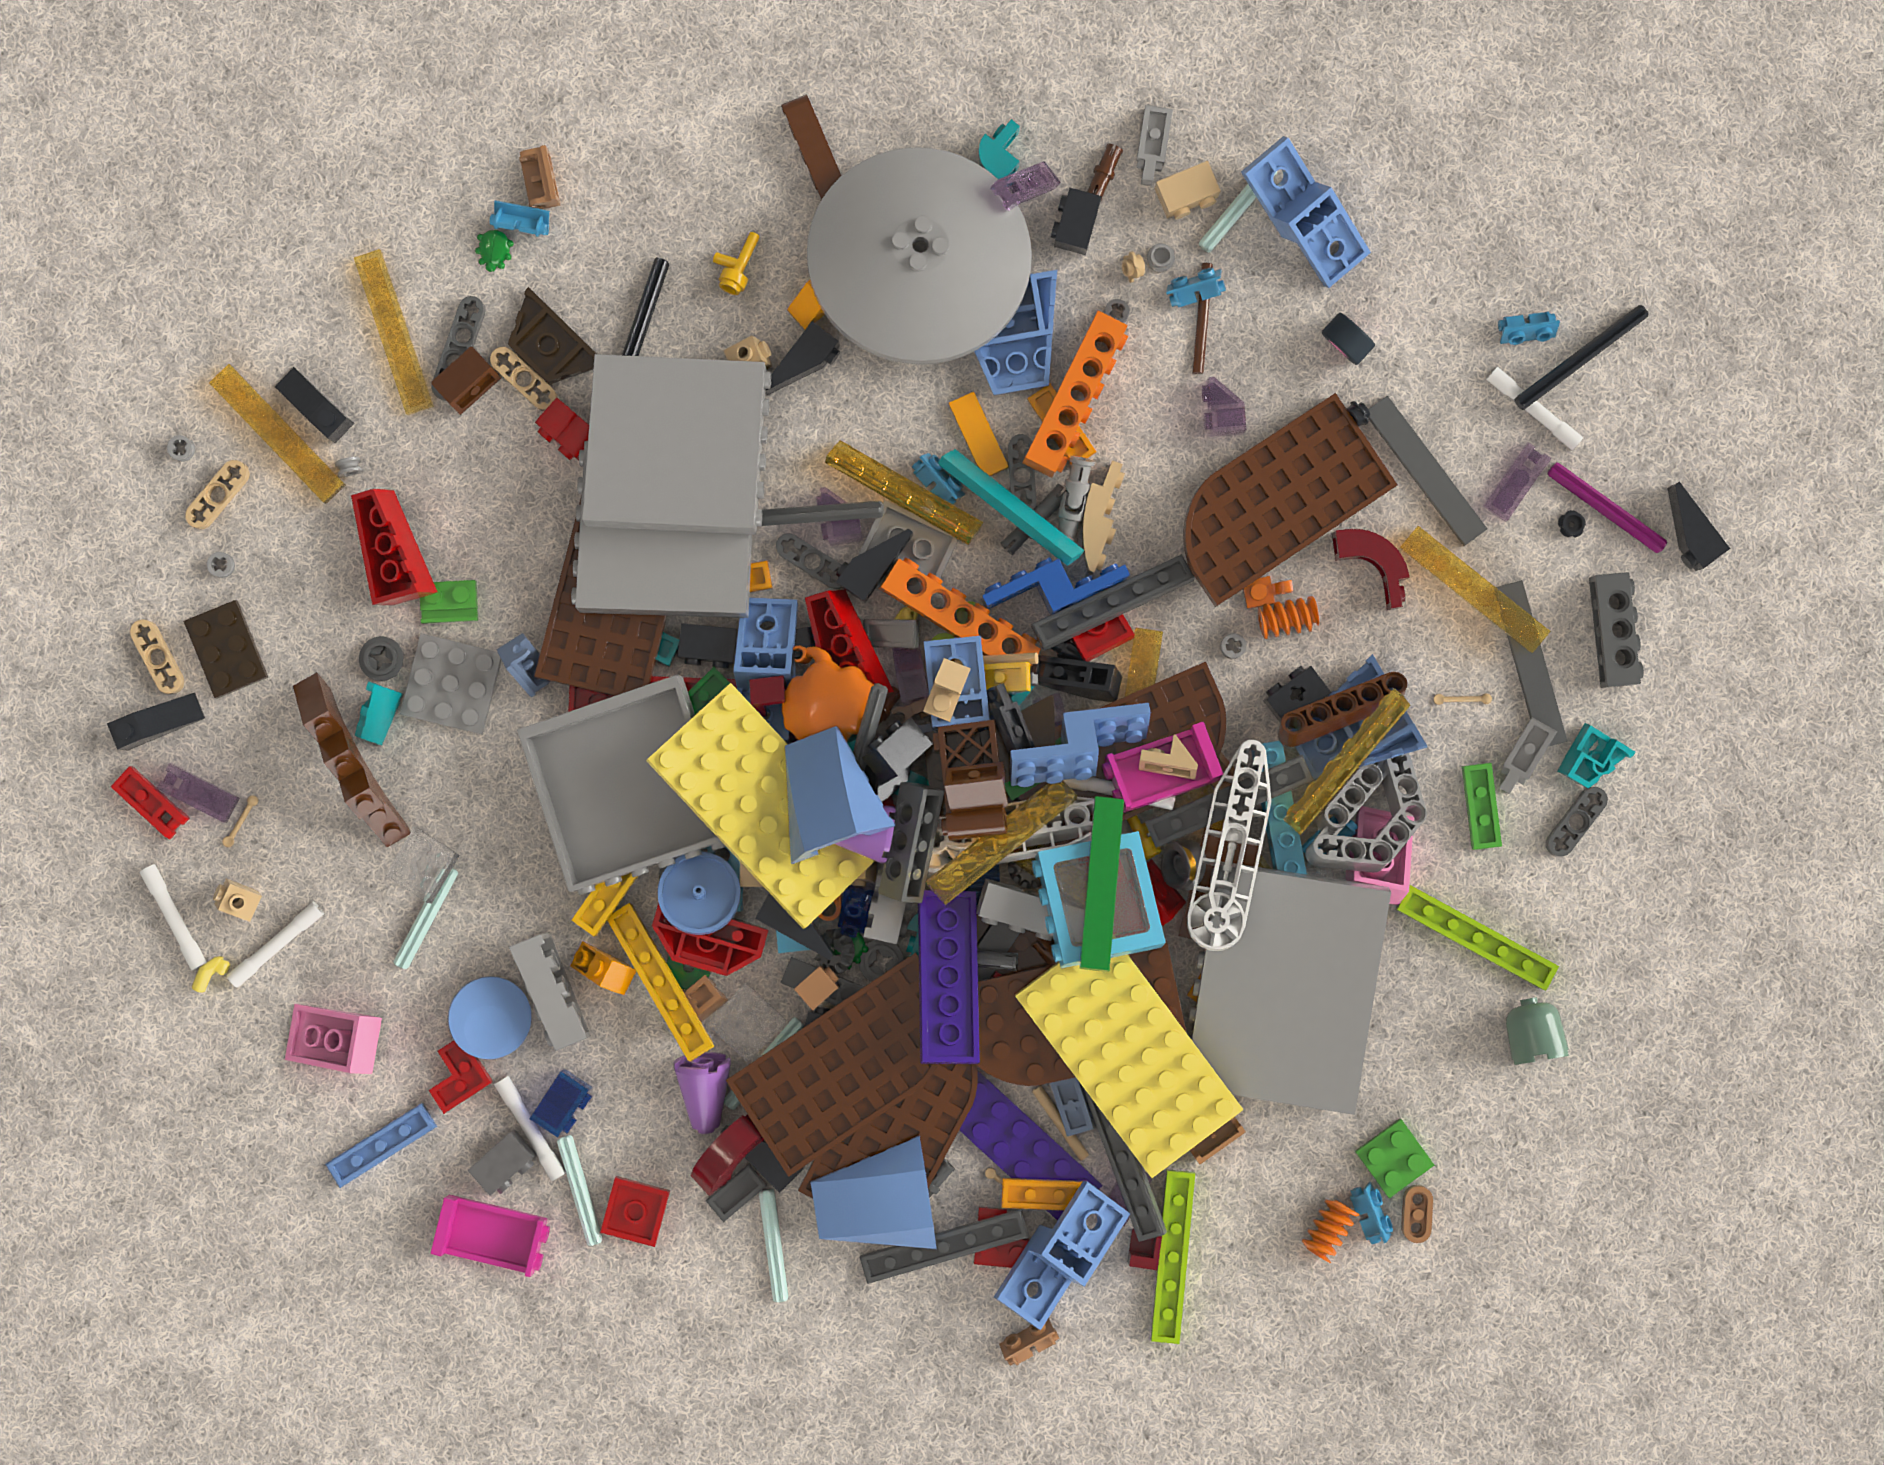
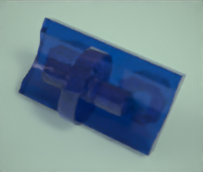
M849 885L845 889L837 926L841 927L840 933L842 935L856 938L858 932L864 934L874 894L873 890L855 888L853 885Z

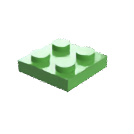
M1400 1118L1355 1150V1153L1388 1198H1391L1435 1166Z

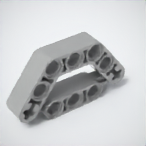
M1409 753L1380 761L1377 765L1369 764L1360 767L1317 818V826L1321 832L1307 847L1305 853L1306 859L1311 865L1322 868L1374 873L1381 871L1393 860L1427 816L1426 807ZM1361 775L1368 777L1371 784L1365 783ZM1382 782L1392 815L1387 824L1374 839L1337 836ZM1398 786H1402L1407 794L1401 793ZM1345 795L1352 797L1354 804L1349 803ZM1406 812L1413 815L1414 821L1407 818ZM1328 815H1333L1337 819L1338 824L1332 823ZM1389 832L1395 833L1398 837V841L1393 840L1390 837ZM1345 849L1351 850L1354 854V858L1348 857L1345 853ZM1372 852L1380 854L1382 861L1376 860Z

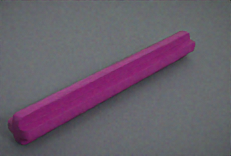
M1556 462L1550 467L1547 473L1549 477L1649 549L1659 553L1666 547V539L1563 465Z

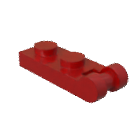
M129 766L110 786L154 828L170 840L177 833L175 830L190 819L187 814L170 801L133 766ZM166 812L172 816L167 823L161 819Z

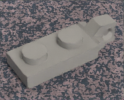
M1145 105L1136 160L1137 168L1143 169L1142 185L1152 186L1155 171H1162V166L1165 163L1173 109Z
M1533 717L1531 718L1503 765L1504 768L1501 773L1505 774L1506 778L1500 786L1501 790L1510 794L1517 782L1524 785L1556 735V730Z

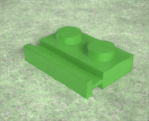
M476 580L434 582L438 593L420 598L422 624L478 621Z

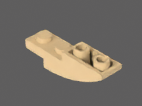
M1113 460L1103 486L1092 483L1086 499L1082 521V549L1084 550L1083 556L1087 573L1093 575L1096 569L1101 571L1107 556L1102 554L1105 543L1111 545L1116 529L1112 528L1114 520L1104 517V513L1110 515L1115 499L1111 498L1114 487L1120 489L1125 473L1120 472L1123 464Z

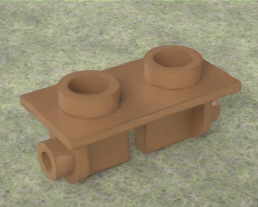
M1048 1318L1041 1330L1030 1324L1023 1331L1007 1336L1003 1342L999 1343V1346L1010 1366L1013 1364L1017 1366L1034 1356L1030 1347L1035 1346L1037 1351L1041 1352L1055 1345V1341L1060 1338Z

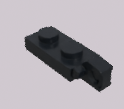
M1004 683L986 690L990 710H992L1009 756L1011 750L1036 748L1018 702L1011 700Z

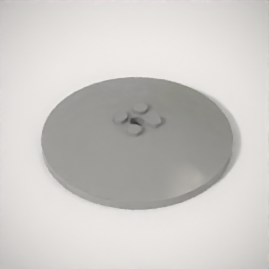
M918 147L891 150L870 157L852 167L830 187L822 198L814 214L808 235L807 263L810 283L815 297L829 321L841 334L863 350L890 361L906 364H936L951 361L968 355L989 343L1007 326L1017 312L1026 292L1031 271L1032 252L1028 227L1017 202L1008 189L994 175L977 163L963 156L933 148ZM917 241H923L928 245V249L925 252L919 253L913 249L912 245Z

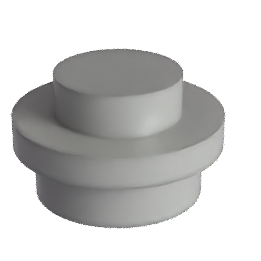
M1163 243L1152 246L1147 254L1149 266L1158 272L1170 269L1175 260L1173 249Z

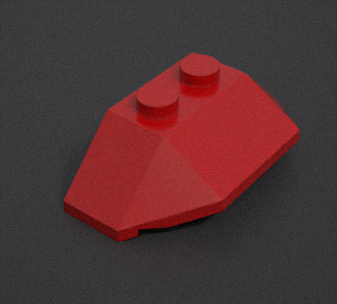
M659 902L652 923L654 931L657 933L672 961L728 976L761 958L769 932L766 928L732 918L727 925L716 932L705 935L688 934L678 930L668 922L661 911Z

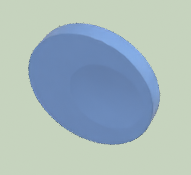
M702 852V855L687 860L685 855H682L675 859V864L667 866L660 878L657 895L661 911L671 925L688 934L705 935L720 930L731 921L740 904L741 889L738 877L728 862L715 854Z
M486 976L468 982L455 994L448 1010V1027L453 1040L466 1053L481 1059H497L512 1053L523 1043L531 1026V1008L527 997L514 983L500 977Z

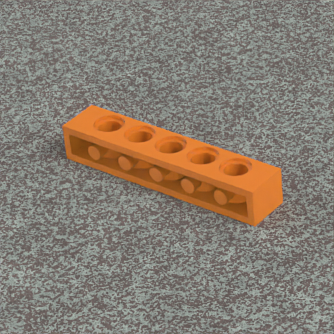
M1099 310L1097 311L1022 464L1051 478L1056 471L1062 472L1068 460V457L1064 456L1068 446L1074 448L1081 434L1076 430L1080 422L1086 424L1093 410L1088 405L1092 397L1098 399L1105 385L1100 381L1104 373L1110 375L1117 361L1112 357L1116 349L1121 351L1127 341L1128 335L1124 334L1128 325ZM1095 343H1105L1108 347V351H1098L1095 347ZM1083 367H1093L1096 375L1093 377L1087 376L1083 372ZM1078 390L1082 392L1084 400H1074L1071 396V391ZM1062 414L1068 415L1072 419V424L1065 426L1060 423L1058 417ZM1048 439L1057 440L1060 444V449L1051 450L1047 446L1046 441Z
M906 557L903 561L897 559L878 588L956 638L979 636V626L982 623L988 624L991 628V635L988 639L981 638L984 656L1006 654L1002 650V642L1006 638L1011 639L1015 645L1014 651L1011 654H1039L1041 648L1035 645L1037 640L1026 633H1022L1020 636L1012 631L1014 626L1002 618H999L997 621L990 617V610L979 603H976L974 606L965 601L967 597L965 594L955 588H952L951 591L941 585L943 581L932 573H928L927 576L917 570L919 565ZM910 578L917 579L920 582L921 589L917 594H912L907 589V582ZM935 593L942 595L944 598V605L941 609H935L931 605L930 600ZM958 608L964 609L968 614V619L964 624L957 623L954 618L955 611Z

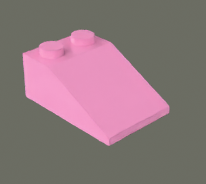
M1361 806L1357 811L1355 821L1358 828L1355 830L1356 834L1352 837L1374 839L1391 819V812ZM1407 816L1409 820L1414 821V817ZM1389 832L1390 837L1393 840L1398 841L1397 835L1393 832ZM1413 835L1393 860L1381 871L1372 873L1346 870L1345 881L1389 887L1391 890L1389 904L1399 905L1409 892ZM1350 850L1348 857L1354 858V854ZM1373 851L1374 858L1382 861L1380 854Z
M294 1004L285 1060L347 1073L372 1074L382 1018Z

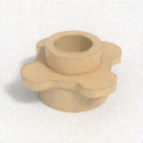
M1133 251L1129 252L1128 256H1124L1122 261L1123 274L1126 277L1128 276L1130 283L1134 282V278L1142 277L1145 273V263L1140 254L1135 255Z

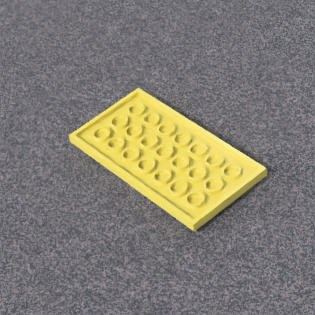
M730 683L646 761L802 929H805L875 860L832 844L817 850L819 855L791 864L785 746L788 744Z
M1128 955L1111 958L1109 972L1079 969L1080 965L1061 969L1060 963L1057 962L1017 992L1015 997L1151 1178L1243 1111V1108Z

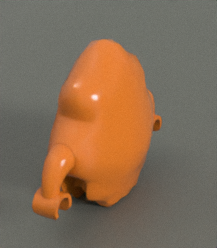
M795 646L793 651L803 652L802 657L795 659V662L807 664L813 658L815 663L808 667L803 676L792 678L785 690V703H782L781 711L784 717L785 729L792 732L798 740L837 726L846 742H848L851 735L858 734L869 692L874 685L866 679L859 668L856 666L841 668L821 648Z

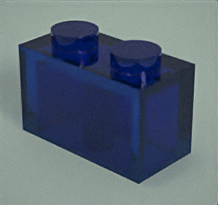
M563 1069L529 1119L557 1138L563 1132L568 1134L577 1121L573 1117L579 1108L584 1110L593 1096L589 1092L593 1087L568 1070Z

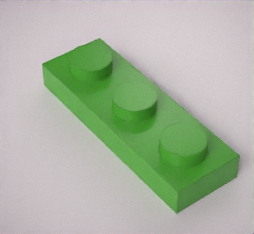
M1492 763L1461 766L1472 850L1502 847Z

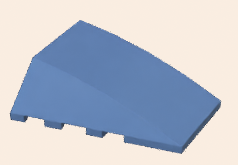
M1057 270L1030 274L1023 300L1013 318L995 338L974 351L993 395L1049 386Z
M1373 654L1357 672L1354 671L1346 678L1347 681L1336 691L1333 690L1328 696L1384 675ZM1363 698L1366 701H1372L1370 698ZM1400 703L1394 708L1296 746V749L1300 755H1303L1313 779L1319 780L1424 749L1428 746L1404 706ZM1338 708L1341 711H1347L1345 708ZM1317 717L1312 718L1315 721H1322L1320 718ZM1292 728L1290 731L1296 732L1297 730Z
M837 726L785 746L791 864L819 855L817 850L859 834L870 836L895 826L891 817H888L882 807L883 803L878 795H875L868 783L869 779L858 766L856 757Z
M916 1136L905 1143L890 1147L884 1152L872 1157L869 1156L858 1163L843 1167L811 1181L819 1239L937 1249L920 1136Z

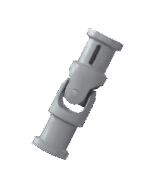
M1070 456L1069 461L1072 464L1069 478L1065 480L1064 484L1067 492L1065 491L1062 495L1058 516L1060 521L1058 530L1077 544L1078 524L1083 519L1086 504L1085 494L1089 491L1090 487L1088 478L1090 469L1094 466L1095 461L1088 458ZM1065 505H1068V506H1070V507L1073 508V509H1076V508H1080V509H1078V510H1068V509H1065L1064 506H1065Z

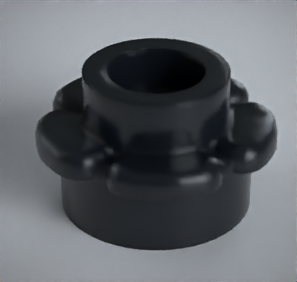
M1355 401L1350 402L1351 405L1346 409L1358 427L1367 425L1370 412L1366 405L1362 402L1359 404Z
M1570 510L1565 515L1560 516L1558 526L1561 528L1560 532L1563 536H1573L1576 538L1584 532L1583 529L1585 528L1586 521L1580 513ZM1570 522L1574 523L1573 527H1570Z

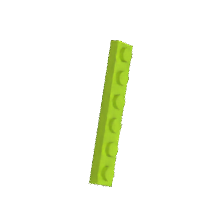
M1409 885V892L1395 908V910L1544 991L1548 989L1559 968L1558 965L1412 885Z
M1166 1169L1162 1219L1167 1233L1162 1235L1156 1273L1151 1342L1180 1344L1195 1172Z

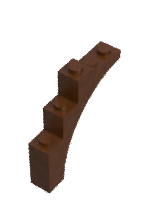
M317 672L293 685L303 726L318 742L323 763L339 781L344 802L359 820L363 819L386 847L410 835L411 831L407 823L389 801L362 758L343 721L330 687Z

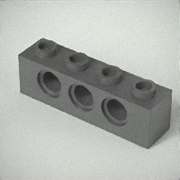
M1629 572L1592 576L1589 578L1600 688L1641 684L1644 669L1638 659L1641 641L1635 631L1638 613L1632 602V595L1635 593L1634 581L1630 579ZM1611 595L1619 600V608L1617 610L1613 609L1609 604ZM1614 623L1619 624L1622 628L1620 638L1616 637L1612 632ZM1617 651H1621L1625 656V663L1623 665H1619L1615 660Z
M900 783L893 818L895 826L890 851L886 852L887 861L884 863L878 894L900 902L922 903L944 796L943 790L920 783Z

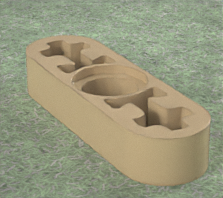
M499 347L492 352L490 362L493 368L537 409L545 411L557 397L554 389L511 349ZM509 354L508 361L516 368L511 371L504 364L499 367V355L505 357ZM522 372H528L532 376L531 383L526 387H521L517 384V377ZM538 381L541 384L537 388L542 393L550 392L548 397L551 401L548 404L545 402L539 404V396L532 391Z
M238 460L226 462L187 508L185 513L187 523L197 529L208 528L248 481L250 475L248 467ZM232 467L235 469L240 467L239 473L241 477L239 479L235 477L231 479L228 484L232 485L233 488L230 490L220 480L223 478L225 481H228L232 476L230 469ZM222 487L225 491V497L221 502L216 503L211 499V493L215 488ZM205 499L215 509L212 511L207 508L203 513L205 520L203 522L199 520L195 522L196 516L194 512L196 510L202 512L206 508V505L202 504Z
M144 619L134 622L130 629V636L157 688L166 694L180 692L184 687V677L158 627L152 621ZM140 627L150 628L151 631L147 635L150 641L155 642L157 640L158 644H152L144 649V646L149 645L146 638L139 637L138 634L142 632ZM157 649H161L165 655L164 661L159 665H155L151 661V654ZM165 669L170 677H176V680L173 682V688L164 686L167 677L163 672L157 673V670Z

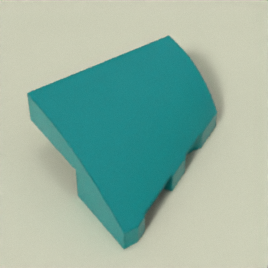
M368 681L366 690L370 691L371 694L361 707L360 719L354 736L383 745L403 693Z
M1584 723L1557 772L1589 789L1599 781L1602 775L1614 771L1617 763L1625 757L1632 758L1636 752L1595 727ZM1598 740L1597 747L1594 750H1589Z

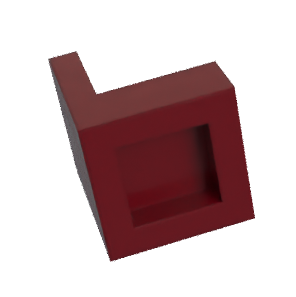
M783 675L749 680L751 705L762 717L767 716L766 705L785 703L787 685Z
M1133 1228L1127 1259L1128 1265L1130 1267L1157 1271L1162 1236L1139 1242Z

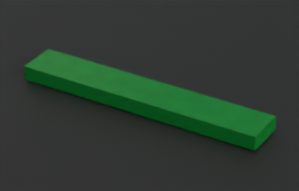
M1098 796L1094 798L1079 969L1102 972L1110 971L1124 799Z

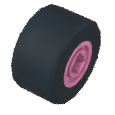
M1341 312L1322 330V335L1355 365H1358L1375 347L1373 340Z

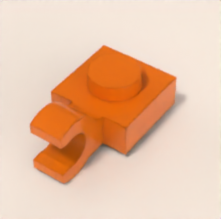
M1270 576L1261 577L1243 589L1247 609L1261 607L1267 603L1272 605L1275 603V595L1291 593L1293 586L1292 580L1271 584Z

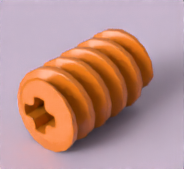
M1309 596L1306 603L1302 598H1297L1295 605L1291 600H1286L1284 607L1280 602H1275L1273 609L1269 603L1263 605L1262 611L1258 607L1259 626L1264 639H1268L1270 630H1272L1275 637H1279L1280 629L1282 628L1286 635H1290L1291 627H1294L1299 634L1301 633L1302 625H1305L1307 630L1311 632L1313 623H1316L1318 626L1320 623L1316 600L1313 596Z
M1327 1199L1324 1201L1329 1207V1211L1320 1209L1319 1213L1324 1218L1323 1221L1313 1220L1318 1230H1307L1312 1240L1302 1239V1243L1309 1251L1329 1263L1331 1261L1326 1255L1335 1256L1337 1254L1332 1244L1337 1246L1343 1244L1338 1235H1348L1343 1225H1354L1349 1215L1359 1216V1213L1336 1199L1335 1201Z

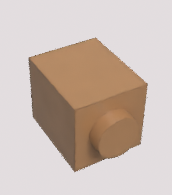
M819 966L794 990L813 1011L839 988L836 983L839 978L829 966L825 970L822 966Z

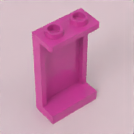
M1204 722L1192 725L1190 730L1175 734L1198 764L1195 780L1139 770L1141 751L1156 748L1164 751L1165 754H1170L1174 735L1113 755V753L1106 755L1105 763L1102 764L1103 772L1106 779H1111L1115 788V790H1112L1113 798L1124 799V813L1220 781L1223 771Z
M449 1194L443 1200L430 1254L437 1256L449 1254L523 1272L526 1277H531L535 1270L539 1271L544 1255L540 1254L539 1251L541 1243L547 1242L550 1226H546V1217Z

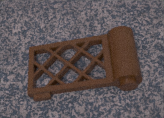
M995 720L937 727L938 733H933L934 751H940L946 806V818L941 819L943 836L948 835L949 840L953 841L1007 834L1008 826L1005 807L952 813L945 789L946 768H949L948 766L955 757L967 766L975 765L984 753L993 760V763L1000 762ZM989 728L990 739L983 747L971 739L978 729ZM965 730H971L967 735L962 732ZM958 732L964 737L955 751L946 745L945 733ZM968 741L980 749L971 763L958 755ZM990 745H991L992 755H991L988 751H986V750L990 747ZM947 750L952 753L949 758H947Z

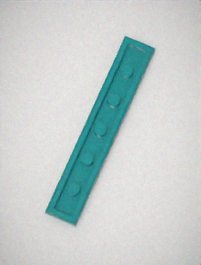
M956 449L946 453L939 460V466L1052 555L1060 559L1066 566L1080 558L1084 552L1080 546Z

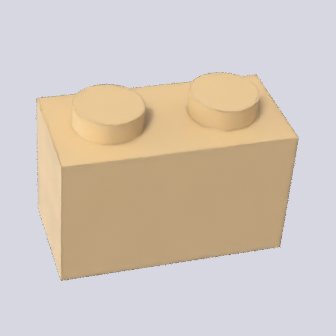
M1208 161L1159 180L1154 188L1166 218L1174 216L1176 220L1191 213L1190 209L1199 205L1201 209L1212 206L1216 203L1215 199L1218 198L1221 192Z

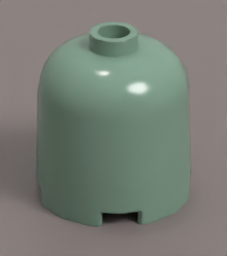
M1537 997L1520 1000L1521 1006L1513 1008L1507 1014L1506 1028L1514 1065L1535 1062L1534 1056L1547 1054L1548 1059L1569 1056V1047L1561 1016L1554 1005L1547 1002L1538 1003Z

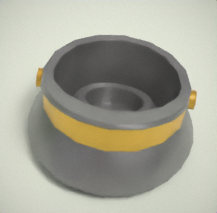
M1184 840L1177 843L1173 841L1165 846L1160 866L1162 877L1168 886L1183 891L1193 890L1202 847L1197 842ZM1206 863L1201 865L1197 886L1204 876Z

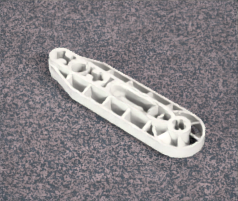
M1247 740L1239 746L1213 794L1187 916V928L1191 938L1200 947L1210 951H1223L1232 947L1240 940L1246 926L1271 806L1266 750L1256 740ZM1249 750H1254L1255 757L1252 767H1246L1248 761L1247 754ZM1234 762H1236L1234 776H1228V772ZM1262 767L1264 768L1265 783L1260 782ZM1247 776L1252 779L1253 786L1249 789H1244L1238 784V779ZM1223 781L1232 783L1228 804L1215 802L1217 791ZM1258 789L1266 790L1268 802L1266 813L1254 810ZM1240 797L1245 798L1243 810L1247 811L1243 812L1242 816L1236 815L1237 812L1235 810ZM1214 807L1226 811L1222 832L1209 830ZM1252 816L1264 818L1260 841L1248 837ZM1208 835L1220 838L1216 860L1203 858ZM1224 841H1229L1226 860L1223 866V871H1225L1223 880H1216ZM1236 843L1241 844L1234 881L1231 883L1227 879L1229 872L1232 870L1233 857L1237 847ZM1246 844L1259 846L1254 868L1242 865ZM1202 863L1214 866L1210 888L1197 886ZM1240 872L1253 874L1248 896L1236 894ZM1222 888L1231 891V895L1214 892V889ZM1196 890H1197V891H1200V892L1208 893V894H1205V895H1203V896H1200V897L1194 902ZM1220 897H1222L1221 907H1218ZM1236 900L1247 901L1245 914L1242 906ZM1240 913V917L1230 920L1229 915ZM1214 915L1220 916V921L1224 922V925L1220 924L1218 928H1213V922L1208 921V918L1213 919ZM1227 929H1229L1237 938L1233 940L1231 937H1229L1225 933ZM1211 936H1215L1213 946H1210Z
M1053 795L1008 803L1005 811L1016 810L1017 814L1006 815L1007 834L971 838V842H966L965 839H962V843H957V840L950 841L948 835L943 836L941 819L946 817H940L928 872L931 874H943L1035 858L1039 851L1091 841L1092 821H1090V815H1093L1094 798ZM1055 803H1066V804H1069V805L1057 806V807H1052V808H1048V806H1047V805H1049V804H1055ZM1043 805L1045 807V809L1020 813L1019 811L1020 809L1032 808ZM1076 817L1084 819V821L1080 824H1074L1071 822V820ZM1061 820H1065V826H1062ZM1052 823L1053 827L1047 828L1046 824ZM1078 838L1068 844L1058 846L1054 844V842ZM935 843H940V847H935ZM1047 843L1052 845V847L1026 851V847ZM1023 848V852L998 856L1000 851ZM995 853L994 857L970 861L972 856ZM949 856L953 859L951 862L947 860ZM967 857V861L961 862L963 858Z

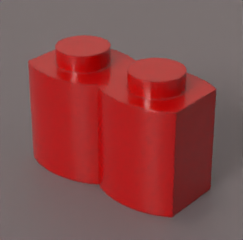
M556 397L535 421L540 427L537 432L549 443L553 439L561 446L557 450L571 461L575 457L579 461V452L584 450V442L588 441L589 424Z

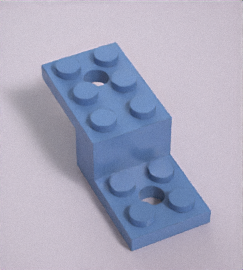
M1283 136L1241 171L1280 236L1298 244L1325 287L1330 288L1371 253L1332 187L1315 182L1288 137ZM1282 170L1283 179L1279 184H1275L1273 181L1276 171ZM1334 241H1338L1339 249L1334 255H1331L1329 252L1330 245Z
M749 598V617L739 618L733 672L737 690L750 704L749 680L783 675L788 687L792 678L796 677L793 648L795 645L798 600ZM766 621L775 623L771 630L760 628L761 624ZM782 704L766 705L767 712L770 713V717L766 721L789 744L790 731L784 727V717L781 712Z
M981 636L924 641L929 695L944 658L950 661L957 659L962 662L963 666L971 668L951 721L948 722L931 715L932 731L938 730L937 727L989 720Z
M1149 703L1063 713L1061 745L1011 750L1009 775L1011 786L1029 787L1034 783L1041 782L1055 784L1066 779L1086 780L1091 776H1096L1099 754L1098 745L1109 746L1113 743L1124 741L1136 743L1142 739H1147L1151 714Z
M1083 1181L1053 1229L1043 1225L1038 1226L994 1295V1298L1035 1328L1041 1330L1071 1282L1085 1287L1130 1213L1089 1182ZM1090 1214H1095L1097 1224L1094 1228L1088 1229L1086 1219ZM1036 1282L1038 1284V1292L1035 1296L1029 1297L1027 1287L1030 1283Z

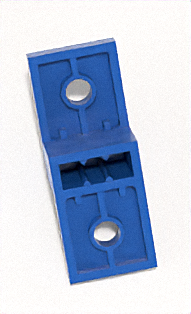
M1050 557L1037 563L1035 570L1028 574L1026 570H1022L1012 575L1009 580L1010 582L1003 586L998 582L987 587L981 601L984 607L989 610L1037 587L1049 614L1052 615L1127 580L1130 573L1126 565L1118 567L1117 563L1101 570L1100 577L1094 580L1091 576H1088L1076 582L1074 589L1060 559L1052 561Z

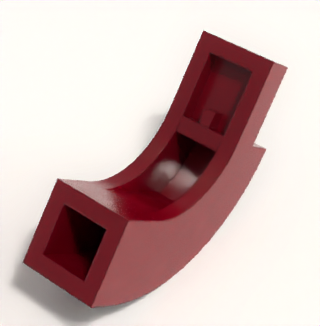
M1344 529L1334 531L1332 533L1335 561L1361 559L1371 563L1382 577L1386 609L1395 610L1403 607L1402 602H1405L1406 599L1405 589L1403 585L1400 586L1399 581L1410 578L1407 564L1399 550L1383 536L1368 530Z
M748 1114L739 1117L715 1139L699 1158L690 1176L708 1196L729 1181L740 1161L764 1140Z

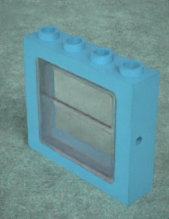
M1139 831L1121 835L1111 958L1161 948L1166 943ZM1091 841L1039 851L1035 856L1036 860L1032 861L1035 878L1040 877L1042 888L1038 889L1042 906L1046 905L1049 915L1045 917L1048 934L1053 933L1055 944L1051 945L1055 962L1059 961L1061 969L1080 965Z

